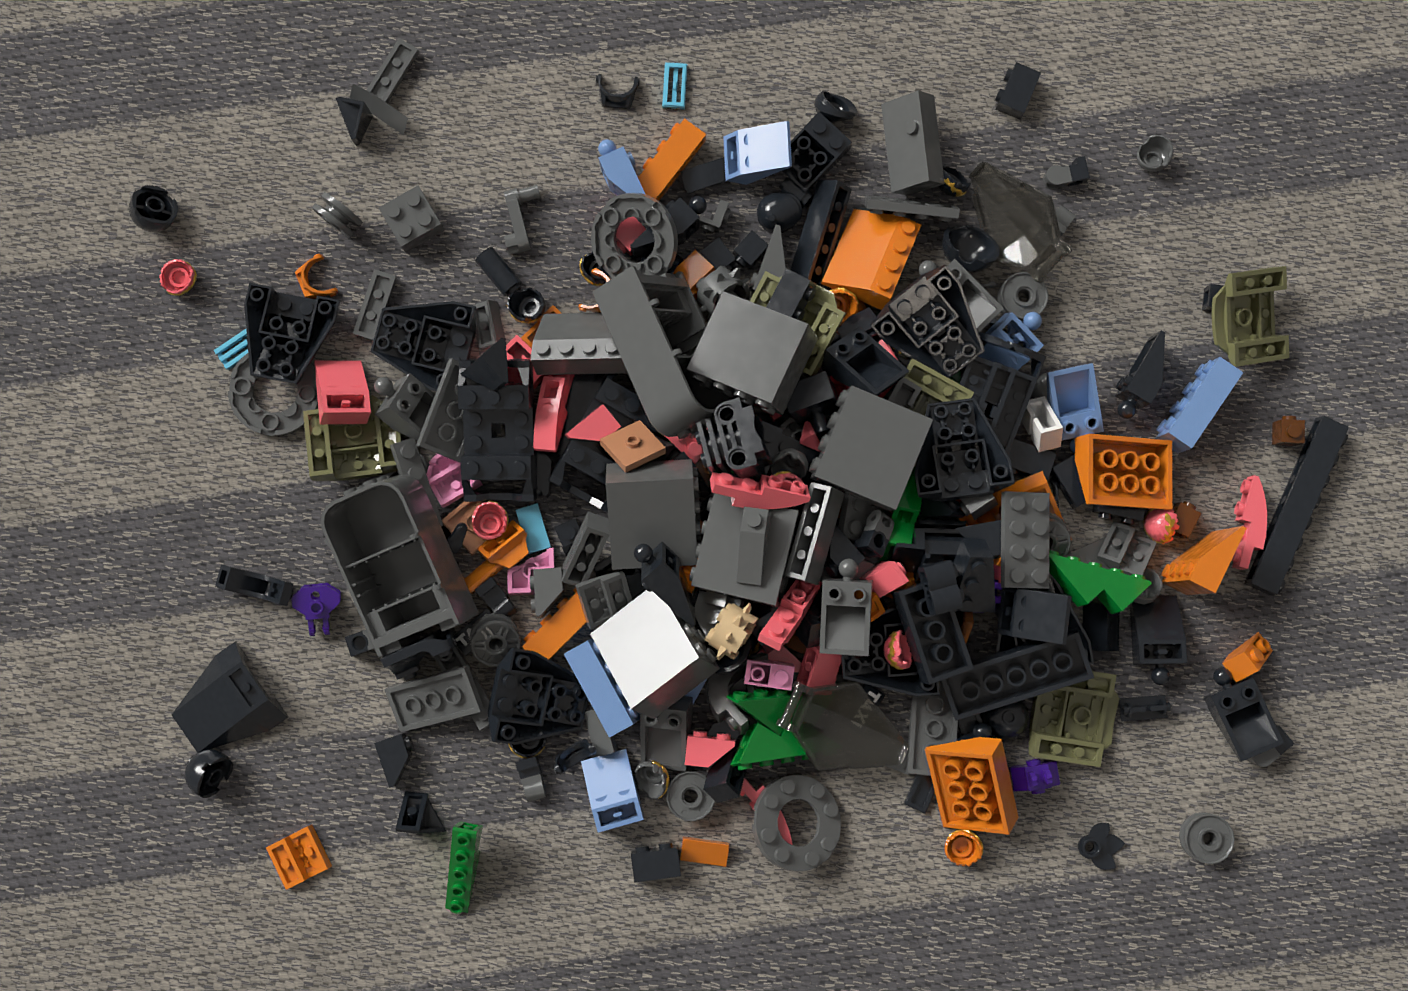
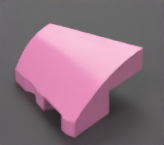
M548 548L546 552L536 557H531L525 563L507 570L508 594L510 596L535 595L534 590L530 589V576H534L533 569L555 568L554 548Z

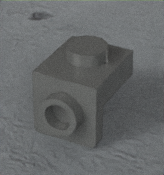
M720 199L713 220L699 216L701 230L713 234L714 231L719 233L722 224H727L731 211L728 210L729 202Z

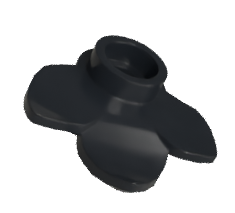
M1097 823L1091 828L1088 835L1083 836L1079 840L1078 851L1083 857L1091 859L1093 864L1100 869H1115V861L1111 855L1119 851L1125 843L1119 837L1109 834V823ZM1091 842L1093 844L1092 850L1087 851L1085 846L1087 843Z

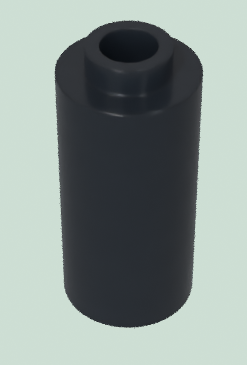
M493 247L487 248L475 259V262L503 296H510L516 290H521V280Z

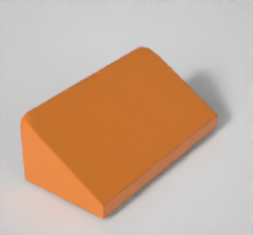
M488 560L484 561L464 578L470 594H474L476 588L490 577H494L505 566L490 563Z
M683 836L680 860L726 867L729 843Z

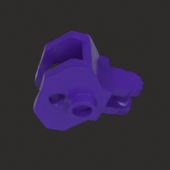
M329 583L303 585L291 598L292 608L305 615V620H308L310 637L315 636L316 633L314 619L323 618L324 634L330 635L329 618L331 611L341 602L340 590ZM316 591L320 594V596L315 597L313 596L312 592Z
M1040 759L1027 760L1026 764L1009 767L1014 792L1031 791L1032 794H1041L1046 792V788L1060 785L1057 761L1055 760L1040 761Z

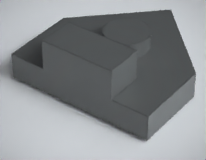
M699 591L695 604V618L705 637L712 628L714 629L717 623H720L716 619L728 603H734L743 608L744 601L731 598L728 595Z

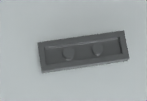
M398 38L367 88V91L388 104L418 56V48Z
M374 269L353 331L355 336L371 341L374 340L381 310L388 307L397 281L395 275Z

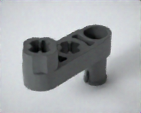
M537 184L519 190L514 188L504 191L514 230L513 234L504 236L509 256L531 250L520 206L522 205L521 203L541 199Z

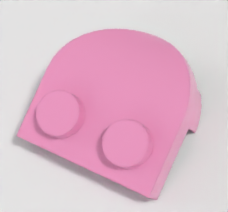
M439 454L435 455L429 461L430 465L426 475L441 507L445 508L464 496L461 481V462H456ZM470 480V486L473 490L483 485L481 480Z

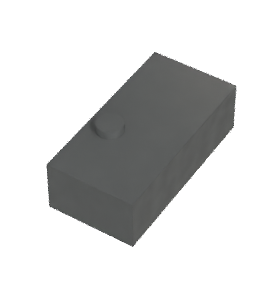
M918 90L881 104L891 192L908 196L944 185L934 95Z

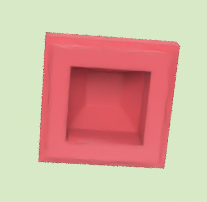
M806 421L800 444L820 452V450H817L820 441L811 423Z

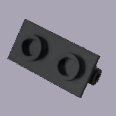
M1165 695L1119 699L1121 722L1168 718L1167 712L1171 711L1170 703L1166 702Z

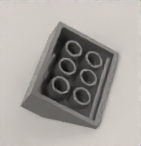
M602 313L543 315L533 339L530 359L537 375L628 373Z

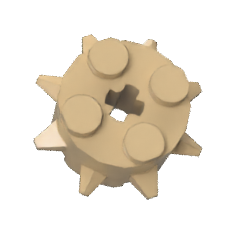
M728 603L716 619L720 623H717L714 629L712 628L706 636L705 641L718 650V660L724 655L734 660L739 654V648L746 643L759 618L750 613V603L744 608L734 603Z

